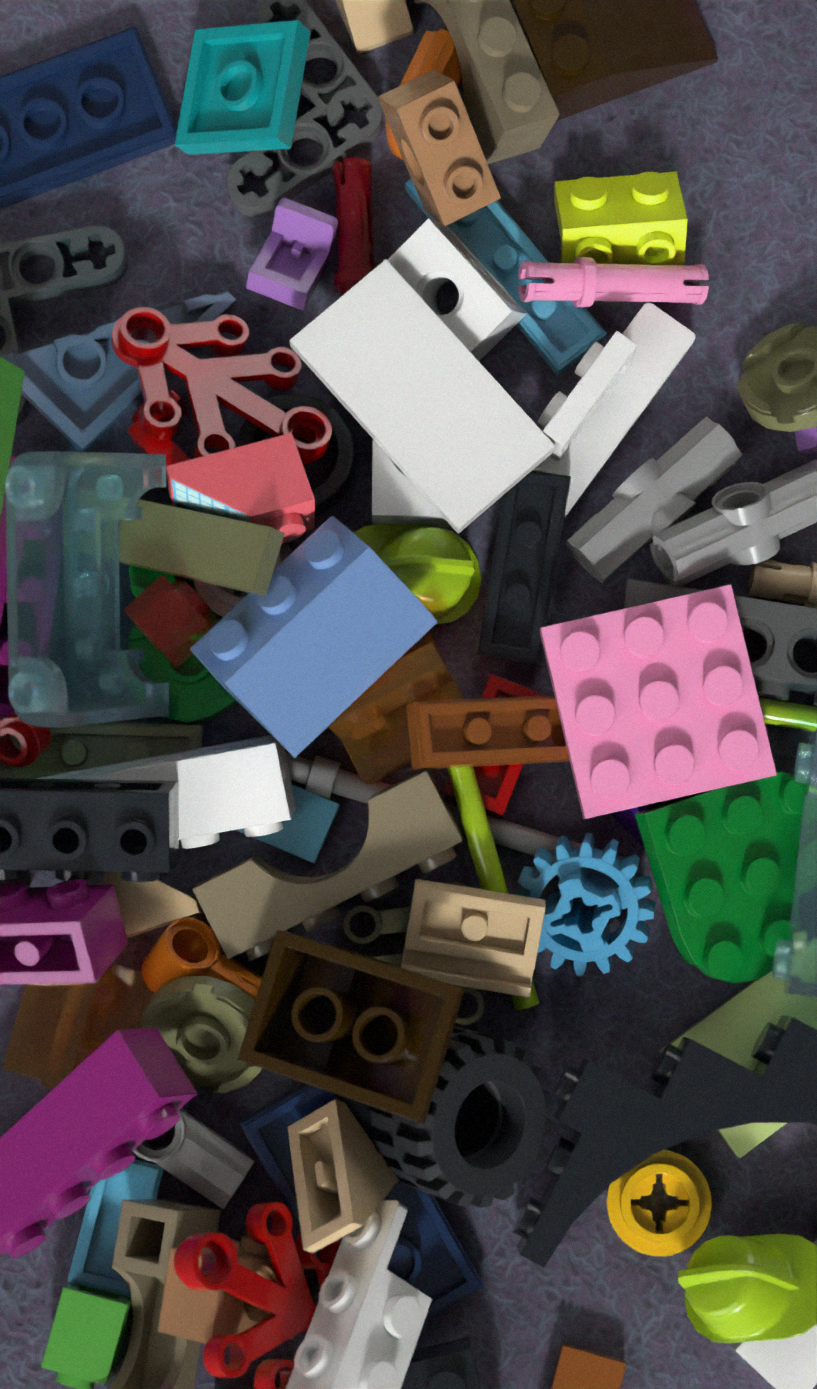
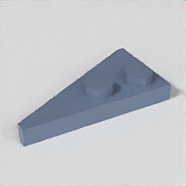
M228 291L215 295L205 294L185 300L182 305L160 312L165 315L170 324L215 321L216 318L222 316L234 304L236 299ZM117 321L99 326L95 331L86 334H72L56 339L53 344L16 355L9 353L1 356L25 371L21 394L80 453L93 443L143 394L137 368L123 362L112 348V330ZM136 340L141 343H149L145 340Z

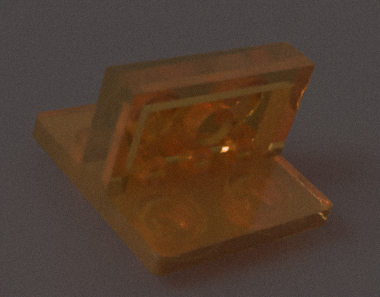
M430 631L423 635L328 726L342 740L361 780L366 784H372L412 763L407 704L414 701L465 699Z
M112 963L96 983L26 984L3 1061V1068L6 1071L42 1080L40 1086L54 1089L117 1030L141 1029L140 1023L149 999L154 995V992L146 985L142 971Z

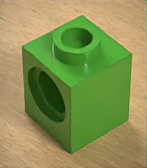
M72 1282L65 1285L41 1368L56 1371L55 1380L68 1387L94 1389L95 1383L106 1385L114 1376L132 1312L131 1297Z

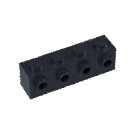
M0 778V880L22 879L29 876V870L55 871V878L63 881L93 879L95 871L121 872V879L128 882H152L161 879V873H170L179 859L178 781Z

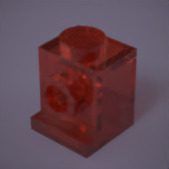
M163 575L124 609L131 622L175 669L193 654L190 648L219 622L209 611L210 607L187 582H182L178 578L171 584Z

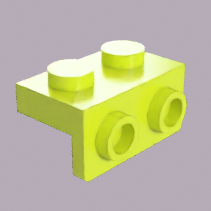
M677 171L664 173L644 172L639 175L601 178L582 177L576 180L554 181V203L561 238V263H574L576 258L591 257L596 264L684 265L688 218Z

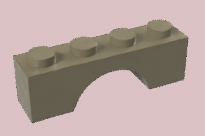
M413 0L415 4L425 2L431 5L439 13L449 30L461 68L463 103L487 164L540 148L560 113L510 1Z
M422 769L370 796L368 799L369 825L364 845L350 862L334 872L314 877L296 876L275 868L256 853L196 885L192 890L227 958L230 959L242 952H245L249 961L259 958L271 951L277 930L286 931L300 923L303 924L307 932L314 930L341 915L337 904L359 893L364 903L369 902L399 886L395 875L417 864L421 872L426 873L454 859L457 855L452 846L463 841V834L430 769Z
M170 1199L122 1200L112 1268L123 1277L129 1288L133 1318L130 1342L125 1359L115 1380L108 1389H194L201 1343L159 1332L160 1313L170 1248H178L188 1236L195 1233H217L220 1209Z

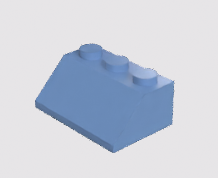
M331 516L274 569L266 596L249 593L195 643L190 650L219 684L295 758L437 623V620L365 542L334 516Z

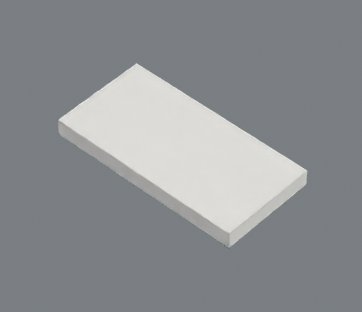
M386 259L289 340L291 348L458 534L555 450V445Z

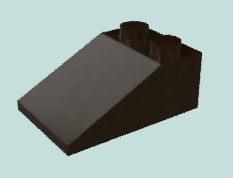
M509 0L560 113L557 121L717 63L718 56L694 0Z
M277 930L237 1060L401 1117L425 1123L465 989L321 940Z

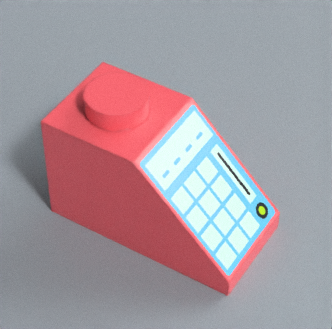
M292 433L166 466L169 496L174 507L275 528L285 533L282 544L298 539L305 531L315 529V498Z

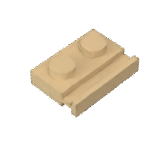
M415 879L401 967L456 986L530 997L533 971L535 970L546 908L545 900Z

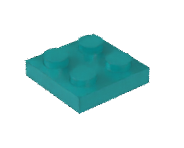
M299 20L195 30L175 146L188 155L291 149L311 31Z

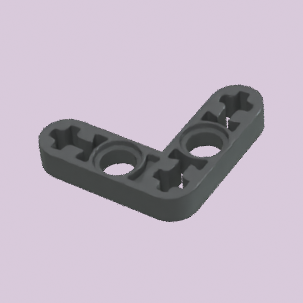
M264 0L257 12V24L274 22V16L280 13L286 19L297 16L295 20H299L311 31L305 65L315 58H326L336 65L338 69L336 76L325 84L311 83L303 75L300 94L311 110L296 120L292 140L293 144L300 139H312L321 145L323 153L321 158L310 166H300L291 161L288 156L289 149L250 151L238 159L231 166L227 175V189L233 206L241 214L249 217H263L274 212L282 198L293 199L333 171L332 165L336 161L344 164L343 159L353 158L372 145L379 137L383 128L382 107L376 94L305 0ZM351 107L356 113L366 109L368 111L366 113V127L359 129L355 123L346 125L337 131V139L340 146L334 148L328 131L321 124L327 122L330 133H332L344 124L345 109ZM277 156L283 172L290 180L283 182L279 171L265 182L267 191L265 196L259 198L253 191L243 195L242 193L246 190L244 178L252 175L257 181L263 180L274 172L273 162L270 159Z
M91 225L0 244V328L6 332V342L1 349V356L9 353L14 355L22 353L13 306L108 287L117 283L124 276L128 267V254L121 237L113 229L103 225ZM96 244H103L106 252H115V254L106 257V267L102 269H95L90 260L72 263L77 275L68 277V267L60 251L70 248L74 261L92 256V246ZM35 255H45L55 261L53 276L42 284L29 283L22 277L24 263ZM22 394L16 426L27 418L31 408V403Z

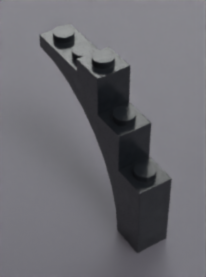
M781 1015L777 1025L768 1022L758 1036L751 1053V1057L758 1060L754 1071L737 1064L690 1038L682 1037L678 1047L670 1043L666 1045L653 1069L651 1079L659 1083L654 1094L643 1090L583 1058L578 1070L568 1065L562 1073L551 1098L552 1102L559 1105L554 1117L559 1122L576 1130L571 1141L560 1137L543 1173L552 1177L540 1201L530 1196L516 1221L513 1233L521 1237L517 1245L519 1254L544 1268L572 1223L611 1183L653 1154L702 1133L750 1123H810L817 1125V1029L794 1017Z

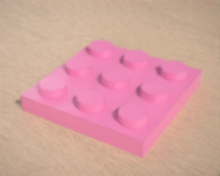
M731 585L540 628V636L583 819L777 775Z

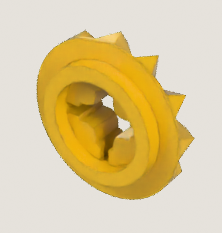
M662 1150L653 1154L611 1183L606 1197V1206L612 1228L622 1241L640 1253L661 1257L680 1253L692 1246L701 1237L710 1219L712 1199L709 1185L703 1173L691 1160L679 1153ZM656 1174H660V1182L663 1183V1188L667 1195L675 1196L678 1200H686V1204H676L675 1208L665 1209L663 1220H660V1231H656V1222L653 1220L652 1212L649 1209L640 1207L639 1204H631V1199H640L641 1196L651 1195L653 1184H656Z

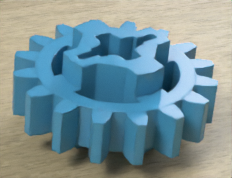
M585 833L581 847L573 848L569 839L563 835L558 838L556 855L553 856L548 850L540 847L536 850L533 859L537 869L523 867L518 882L526 889L517 890L515 895L542 899V891L546 884L557 874L560 879L558 884L560 891L549 894L548 900H545L546 908L538 953L546 948L553 952L551 968L556 970L565 959L574 961L576 976H583L587 962L596 961L598 968L603 974L609 973L612 955L616 954L620 959L629 962L633 959L635 949L631 940L646 943L649 937L650 926L644 921L654 919L656 902L644 897L651 893L653 881L651 876L634 877L640 861L636 854L625 858L623 861L616 857L618 841L612 839L605 846L604 850L595 848L593 834ZM595 870L601 871V872L605 873V874L608 875V876H605V875H603V874H601V873H599V872H597V871H595ZM582 897L586 906L596 905L595 910L587 912L582 903L573 904L574 898ZM627 908L628 913L625 920L616 931L610 934L609 919L620 916L621 910Z

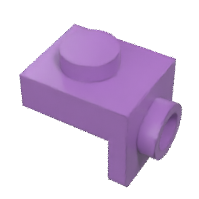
M282 198L275 209L272 231L249 270L246 289L304 311L330 263L338 220L321 211L290 199Z

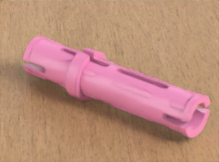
M579 257L574 260V263H548L524 260L520 265L518 279L543 280L544 282L519 285L518 292L522 302L572 301L575 307H591L594 301L670 302L702 305L707 298L709 286H685L683 282L695 283L697 280H709L707 268L703 264H596L591 257Z

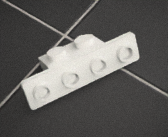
M645 303L623 334L616 331L605 347L595 342L589 348L574 372L581 377V380L568 397L559 391L549 402L538 420V423L544 427L542 432L555 445V450L533 470L571 476L565 518L694 343L695 334L652 303Z
M383 1200L363 1226L343 1236L330 1273L321 1286L319 1302L305 1339L296 1352L294 1368L286 1389H401L432 1299L387 1270L408 1211L407 1207L399 1201Z

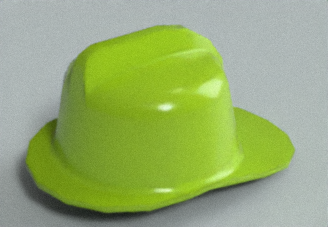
M377 524L364 526L354 532L431 612L437 620L436 624L451 623L470 610L478 598L482 579L478 559L469 544L453 531L430 525Z
M788 1234L743 1237L721 1235L705 1241L694 1251L686 1269L678 1271V1283L685 1290L684 1299L687 1316L696 1331L712 1342L733 1344L785 1340L803 1335L817 1325V1245L802 1236Z

